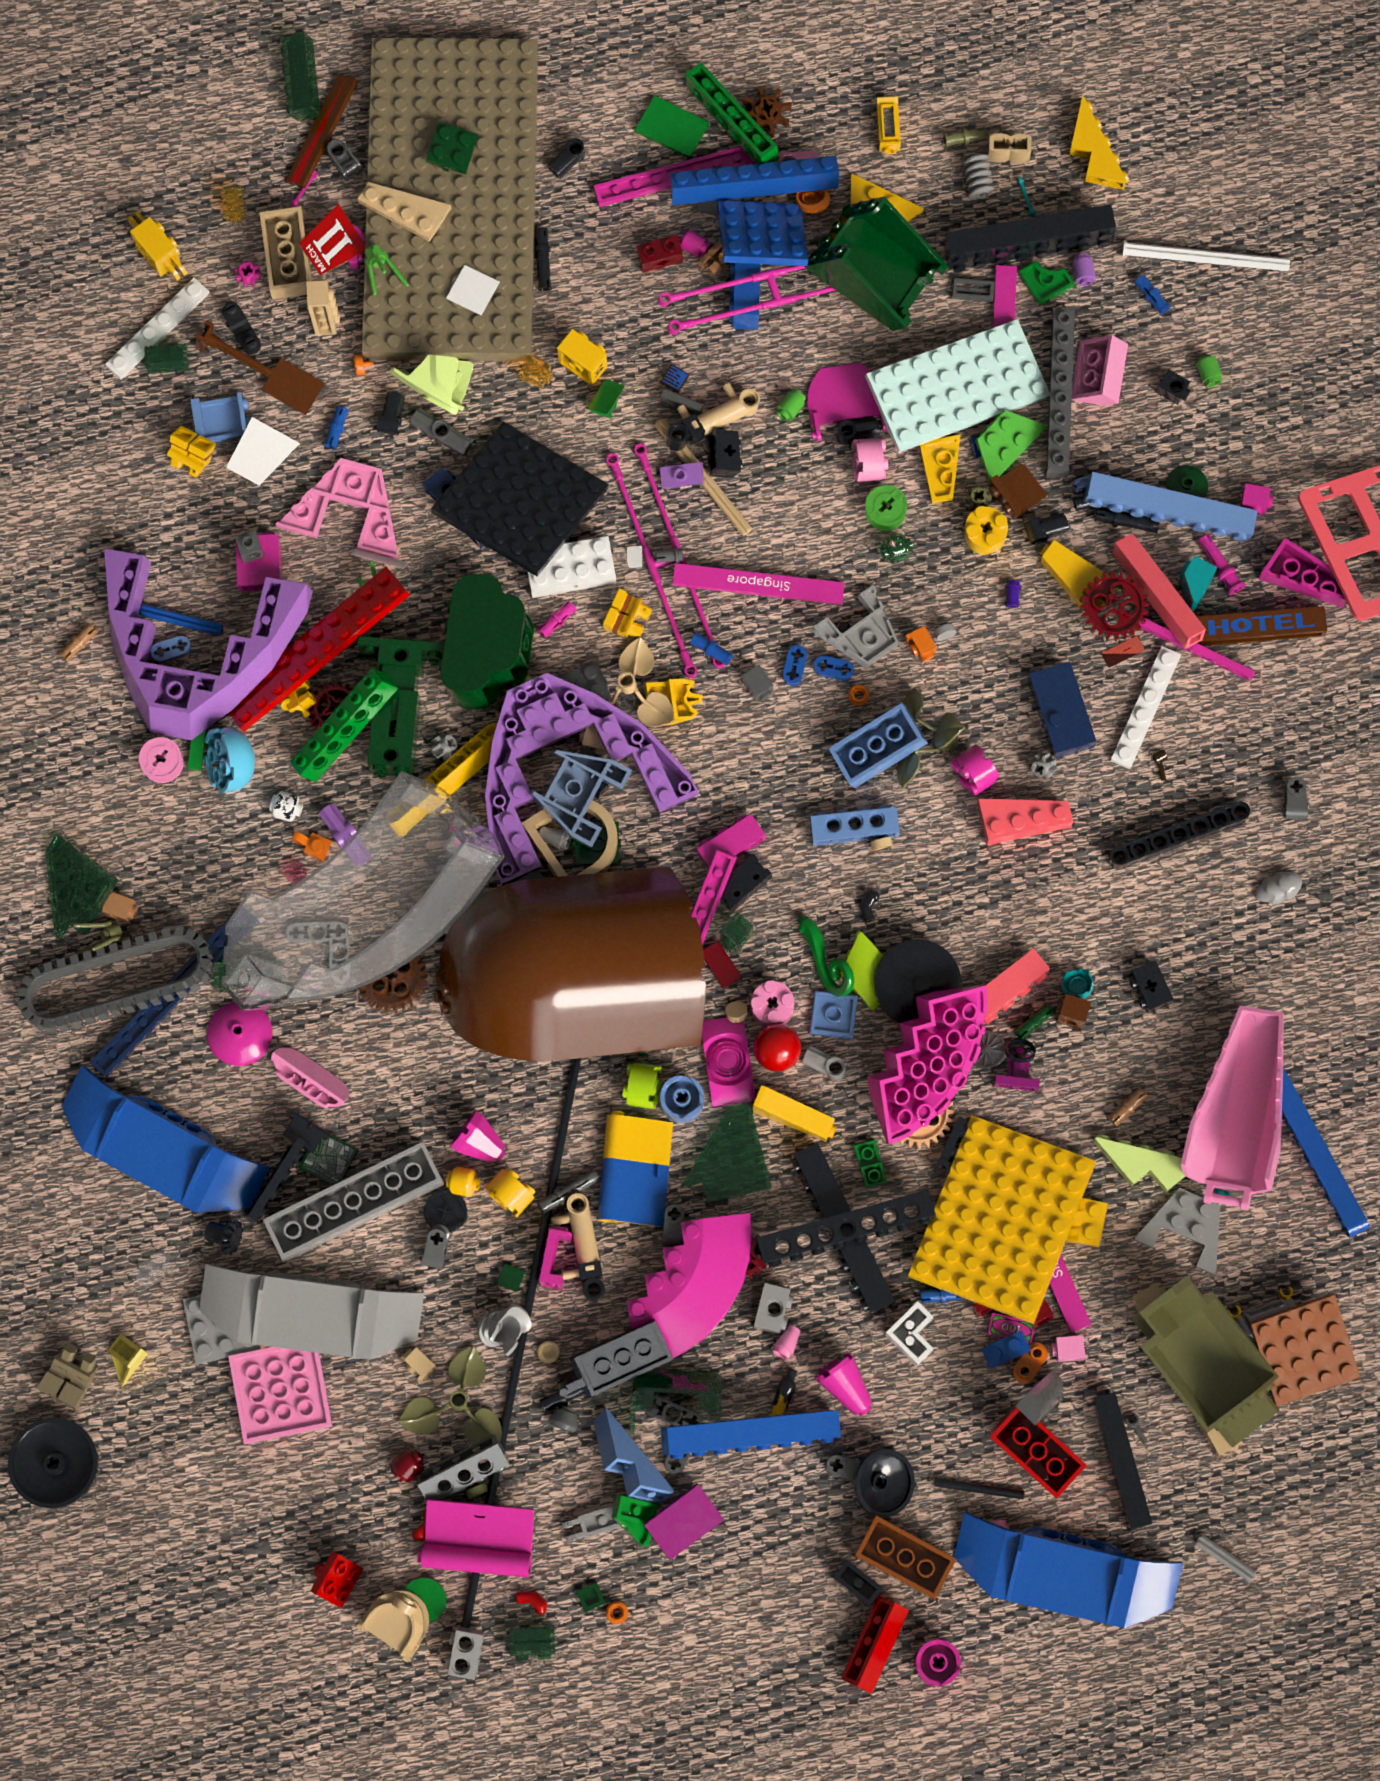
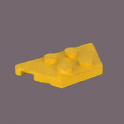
M851 175V205L860 201L864 202L872 198L876 199L885 196L908 222L923 213L924 208L857 175Z

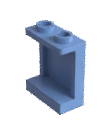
M241 391L237 392V396L204 402H200L199 398L190 399L197 437L201 435L213 442L242 438L250 422V417H246L245 410H249L247 397L243 398Z

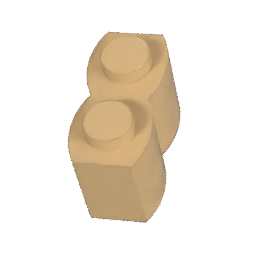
M996 133L990 135L988 160L997 163L1008 160L1015 163L1028 162L1031 155L1032 137L1026 134L1009 136L1003 133Z

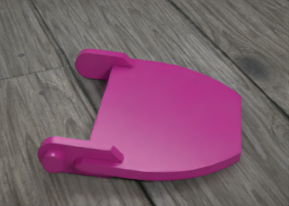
M860 363L821 368L810 384L807 399L811 428H815V431H811L813 440L817 439V442L822 441L820 425L879 416L882 431L887 432L886 424L865 378V375L871 372L867 367Z

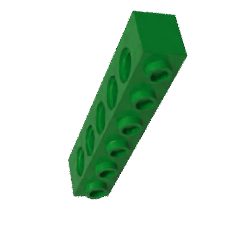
M702 62L685 73L686 87L756 164L775 162L779 159L776 143Z
M371 668L290 761L299 776L317 782L396 692L398 687L388 674Z

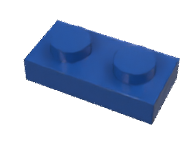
M1023 1330L981 1348L990 1369L1032 1351Z

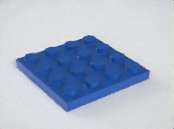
M718 201L717 211L723 262L808 265L802 210L797 204Z

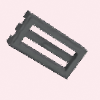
M953 277L951 299L993 303L995 281ZM957 284L989 286L990 290L957 287ZM956 291H957V292H968V293H979V294H990V296L973 295V294H962V293H956Z
M664 389L661 394V405L676 411L680 405H684L690 416L702 414L703 405L699 402Z

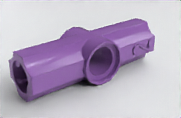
M334 803L324 807L319 816L330 829L334 840L336 839L339 847L345 850L353 864L358 866L368 860L371 854L359 839V835L352 824L346 821Z

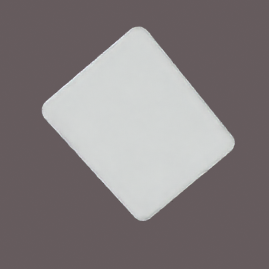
M642 546L627 547V563L629 568L642 567Z

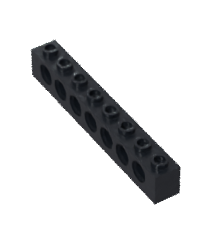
M924 1190L757 1237L756 1241L763 1265H769V1268L782 1265L781 1261L790 1259L791 1262L801 1260L805 1254L812 1253V1256L825 1253L824 1249L833 1247L834 1250L844 1248L846 1243L855 1241V1244L867 1241L869 1236L876 1235L877 1238L887 1236L889 1231L897 1229L898 1232L910 1229V1225L919 1223V1226L932 1223V1219L935 1218L936 1214L929 1190ZM907 1207H914L917 1215L908 1217L904 1210ZM885 1213H892L896 1220L893 1223H887L884 1221L883 1215ZM864 1219H871L874 1222V1227L865 1229L862 1226V1221ZM843 1225H850L853 1232L850 1235H844L841 1233L840 1228ZM821 1231H828L832 1237L829 1241H822L819 1238V1233ZM800 1237H807L810 1240V1244L807 1247H800L797 1240ZM777 1244H787L789 1247L786 1253H779L776 1250Z

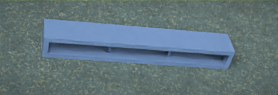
M1092 472L1088 478L1084 502L1089 503L1092 507L1099 508L1103 506L1110 508L1113 512H1128L1134 517H1150L1155 522L1167 521L1176 527L1188 526L1192 527L1194 531L1213 532L1215 536L1224 537L1226 535L1241 542L1249 540L1253 536L1258 512L1249 508Z

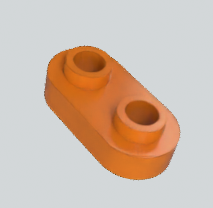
M1035 1342L1030 1344L1032 1351L1023 1354L1015 1365L1013 1376L1017 1382L1022 1384L1031 1382L1046 1361L1048 1350L1042 1343ZM1039 1350L1041 1356L1038 1358L1034 1357L1033 1351ZM1022 1368L1028 1369L1029 1373L1027 1376H1023L1020 1373Z

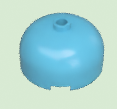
M235 728L211 729L205 738L208 750L207 755H204L210 784L212 787L218 788V793L235 792L243 789L251 781L255 770V753L249 739L244 733ZM220 763V766L214 767L212 772V764Z

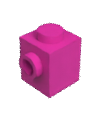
M1245 484L1240 507L1257 510V516L1265 514L1267 508L1272 507L1273 495H1270L1271 488Z

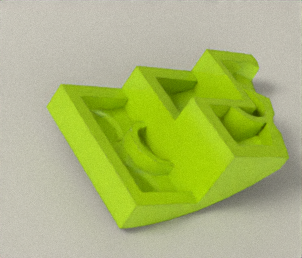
M861 931L856 932L855 936L857 938L852 949L847 952L846 961L852 968L854 975L852 991L856 992L866 1006L873 1011L879 1006L874 992V975L883 955ZM840 969L839 974L843 980V973Z

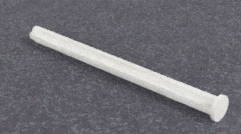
M1126 240L1123 241L1122 257L1131 255L1288 271L1290 268V259L1128 243Z

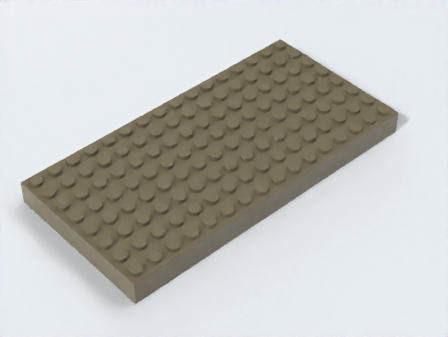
M372 38L367 183L378 184L451 205V210L431 241L428 242L366 207L365 250L372 245H380L382 251H386L389 259L403 275L409 286L406 287L385 261L383 264L386 270L385 274L382 273L379 267L372 265L377 292L376 295H373L368 268L365 263L362 354L364 360L424 361L428 355L456 357L461 361H532L538 39ZM438 122L478 134L466 175L452 170L446 172L441 169L442 167L426 163ZM464 265L500 282L482 316L446 299Z

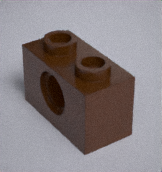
M1066 994L1064 1000L1059 999L1054 1014V1016L1058 1017L1056 1023L1082 1030L1091 1001Z

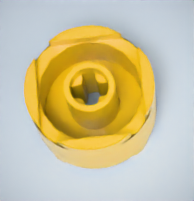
M979 506L972 511L966 520L964 538L969 548L983 555L1001 549L1008 532L1007 518L993 507ZM985 528L989 529L986 533L983 532Z
M501 1169L486 1185L484 1190L491 1191L489 1196L504 1210L510 1209L512 1212L514 1211L512 1216L517 1218L534 1199L535 1190L527 1183L521 1184L517 1180L519 1176L512 1169Z

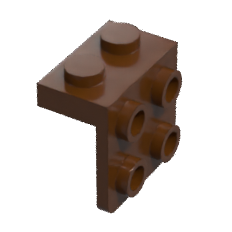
M1020 464L1001 478L995 475L989 482L991 495L999 500L1004 512L1010 515L1013 520L1040 503L1047 495L1024 464Z

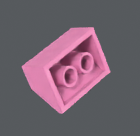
M1113 335L1080 341L1072 385L1073 401L1103 406L1119 403L1128 348L1127 343Z

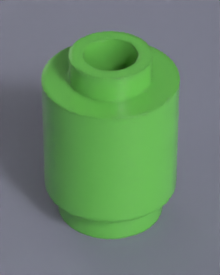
M1210 354L1201 356L1196 366L1202 382L1207 387L1220 384L1223 381L1221 378L1223 374L1216 356H1211Z
M792 389L791 392L788 391L776 406L778 417L784 421H792L804 406L805 396L796 389Z

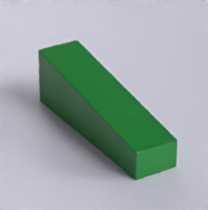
M208 729L191 740L188 770L202 771L206 746L205 738Z

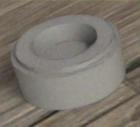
M951 623L941 625L934 631L937 641L951 638L957 633L954 625Z

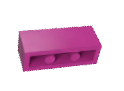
M752 814L747 817L745 815L735 820V825L730 828H722L716 833V837L711 840L707 838L698 845L697 854L707 869H709L716 849L738 858L765 840L766 835Z

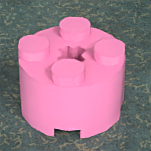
M884 438L853 439L852 450L856 449V452H854L852 466L856 482L877 481L886 478L885 470H888V458L883 455V451L886 448Z
M772 980L762 983L751 996L753 1018L764 1027L775 1023L785 1025L793 1015L794 996L790 989L780 982ZM769 1001H771V1002L775 1001L777 1007H776V1008L772 1007V1008L770 1009L768 1002H769Z

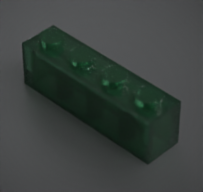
M304 32L281 38L282 47L280 50L284 60L282 70L286 80L284 90L288 99L286 109L289 116L296 121H304L321 116L313 39Z

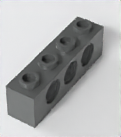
M493 1434L423 1470L420 1474L416 1475L417 1486L426 1501L427 1499L445 1500L446 1497L454 1493L462 1492L467 1486L483 1481L494 1472L504 1470L506 1466L510 1465L507 1453L496 1434ZM483 1459H487L486 1462H484V1463H479V1461H481V1460H483ZM461 1470H468L465 1473H459ZM442 1480H448L446 1483H439Z

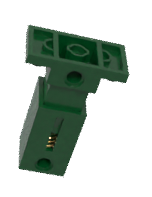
M359 636L358 647L361 656H365L367 660H377L378 658L380 671L388 674L398 687L396 692L372 718L367 764L370 773L374 774L375 777L386 778L387 775H395L397 779L406 780L408 776L414 777L421 700L418 693L419 677L424 678L425 661H429L431 665H439V660L443 658L444 652L442 650V643Z

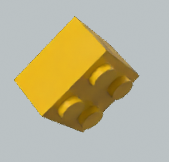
M572 329L557 348L559 363L591 386L594 385L607 368L606 350L600 344L590 342L589 338L581 331L576 332Z

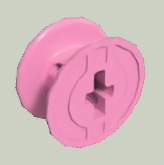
M157 737L151 739L143 745L139 752L138 761L141 769L149 779L155 782L166 783L172 781L179 776L183 769V757L180 749L174 741L168 738ZM158 758H161V759L164 758V759H165V762H164V763H163V762H159V763H158L157 759H158Z

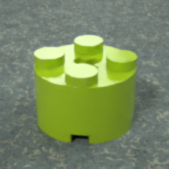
M638 1062L628 1064V1085H624L623 1098H626L628 1106L656 1109L654 1104L659 1102L662 1080L658 1079V1073L663 1074L662 1066Z

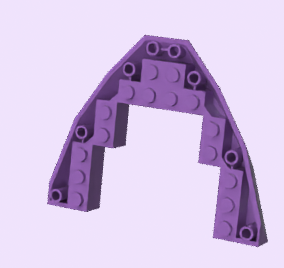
M104 548L111 642L127 689L150 732L193 740L232 711L276 665L308 612L313 593L310 587L303 583L266 577L251 638L230 635L220 676L148 663L156 626L149 620L138 618L151 562L144 555Z
M545 673L508 690L492 740L485 792L492 862L501 886L521 878L537 868H541V863L515 810L533 801V798L530 796L531 791L517 760L593 725L609 759L618 762L626 757H632L658 814L698 796L699 792L690 773L642 723L593 692L549 673Z

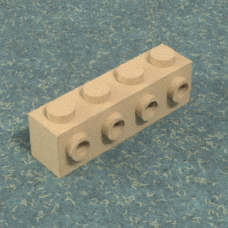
M313 279L306 282L307 306L315 335L337 334L336 324H340V313L333 288L329 287L328 280Z

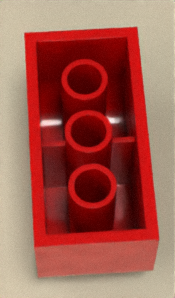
M1017 1401L987 1435L1057 1499L1087 1465L1040 1421L1034 1425L1016 1407L1019 1403Z

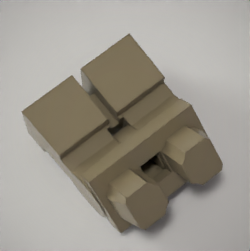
M68 1343L54 1358L50 1369L46 1372L37 1388L46 1395L56 1400L58 1399L61 1403L78 1411L99 1366L95 1364L96 1356L90 1353L80 1356L76 1354L77 1347Z

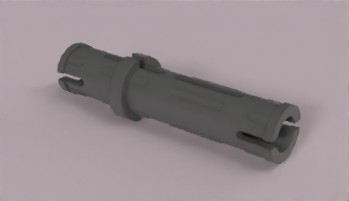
M592 1169L558 1190L556 1188L552 1194L538 1201L537 1205L540 1211L545 1214L559 1204L561 1206L564 1205L565 1201L572 1194L582 1192L596 1182H599L600 1178L597 1172Z

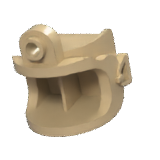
M404 1590L393 1591L378 1597L371 1604L356 1629L359 1631L366 1629L400 1652V1656L403 1657L402 1660L409 1662L428 1631L429 1613L425 1603L417 1595Z

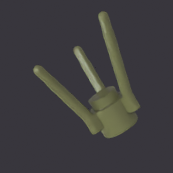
M111 921L104 923H75L73 925L75 928L104 927L100 931L102 941L75 953L78 956L83 955L82 952L95 951L123 939L120 926L118 924L112 925Z

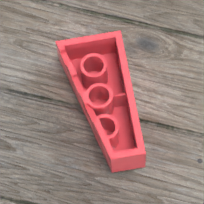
M978 799L977 803L987 845L1071 828L1073 824L1068 801Z

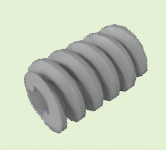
M981 153L966 154L962 159L964 161V169H966L965 176L967 177V189L970 193L969 199L986 198L990 192L994 191L993 186H988L993 183V179L986 178L992 174L990 170H985L990 167V163L984 162L989 159V156L982 155Z

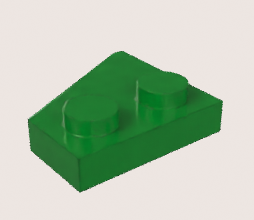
M616 1495L612 1518L641 1546L649 1547L651 1534L643 1523L656 1514L658 1504Z

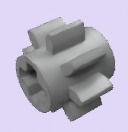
M444 732L431 740L433 743L431 745V752L436 758L443 757V760L446 761L457 752L455 750L457 742L451 735L445 736Z
M1040 751L1030 761L1032 764L1031 771L1038 778L1045 776L1048 779L1058 770L1056 759L1050 752L1043 755Z

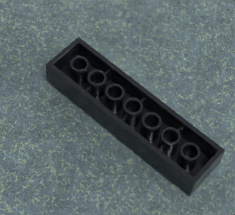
M1112 205L946 232L944 253L946 263L949 266L948 271L962 272L969 267L981 269L986 267V264L995 263V265H1003L1010 260L1022 262L1027 260L1028 257L1044 258L1051 253L1063 255L1068 253L1069 250L1086 251L1092 246H1098L1099 248L1107 247L1110 243H1113L1116 231Z

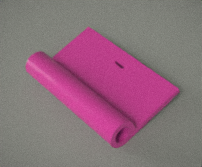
M427 1499L425 1544L422 1549L418 1550L417 1562L421 1563L422 1568L529 1578L532 1566L534 1509Z

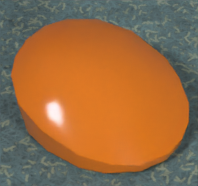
M827 190L797 192L795 196V203L806 213L822 212L830 206L831 202Z

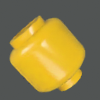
M459 1166L455 1167L452 1171L450 1170L446 1179V1186L452 1194L470 1197L475 1191H478L481 1183L474 1169Z

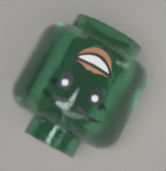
M901 533L884 538L882 545H880V553L883 560L888 561L890 564H896L909 559L910 552L913 550L911 540L909 538L906 539Z

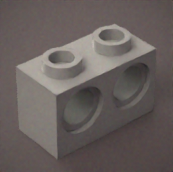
M458 1626L456 1632L451 1633L449 1645L453 1646L452 1654L447 1655L445 1668H449L448 1675L475 1680L485 1631ZM463 1636L469 1637L472 1645L468 1647L463 1646L460 1638ZM456 1660H466L468 1667L465 1669L459 1668Z

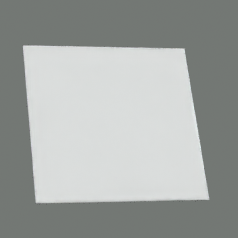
M464 265L446 299L482 316L500 282Z

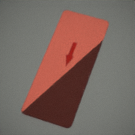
M1135 636L1101 653L1110 668L1143 652L1145 649L1138 636Z

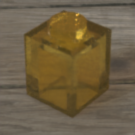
M242 188L220 190L226 221L239 222L242 218H247Z
M527 355L519 372L520 380L543 389L545 384H550L553 377L551 364Z

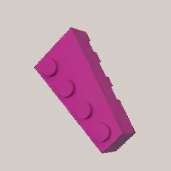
M1284 538L1259 580L1341 608L1346 604V600L1330 566Z

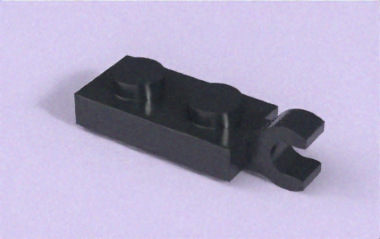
M958 1117L940 1159L934 1165L933 1172L936 1173L938 1167L942 1166L946 1169L944 1177L949 1175L950 1165L948 1161L950 1157L955 1158L959 1149L956 1143L959 1138L963 1139L968 1127L965 1126L967 1119Z

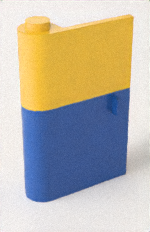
M612 1111L611 1115H607L597 1221L610 1223L626 1222L663 1227L673 1122L624 1116V1112Z

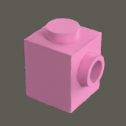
M1083 1335L1056 1337L1055 1343H1051L1052 1357H1056L1057 1362L1085 1359Z

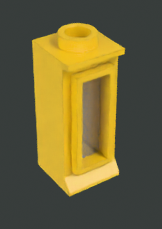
M898 96L877 97L879 152L894 154L896 151H900L901 146Z

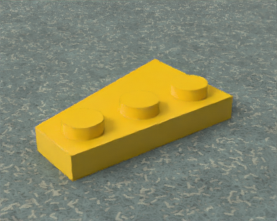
M961 434L938 438L919 445L932 504L953 500Z

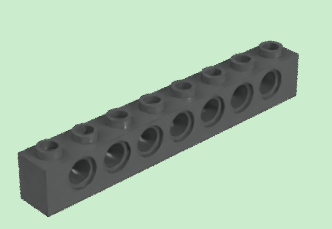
M1054 309L1052 314L1046 477L1067 478L1069 472L1075 310Z

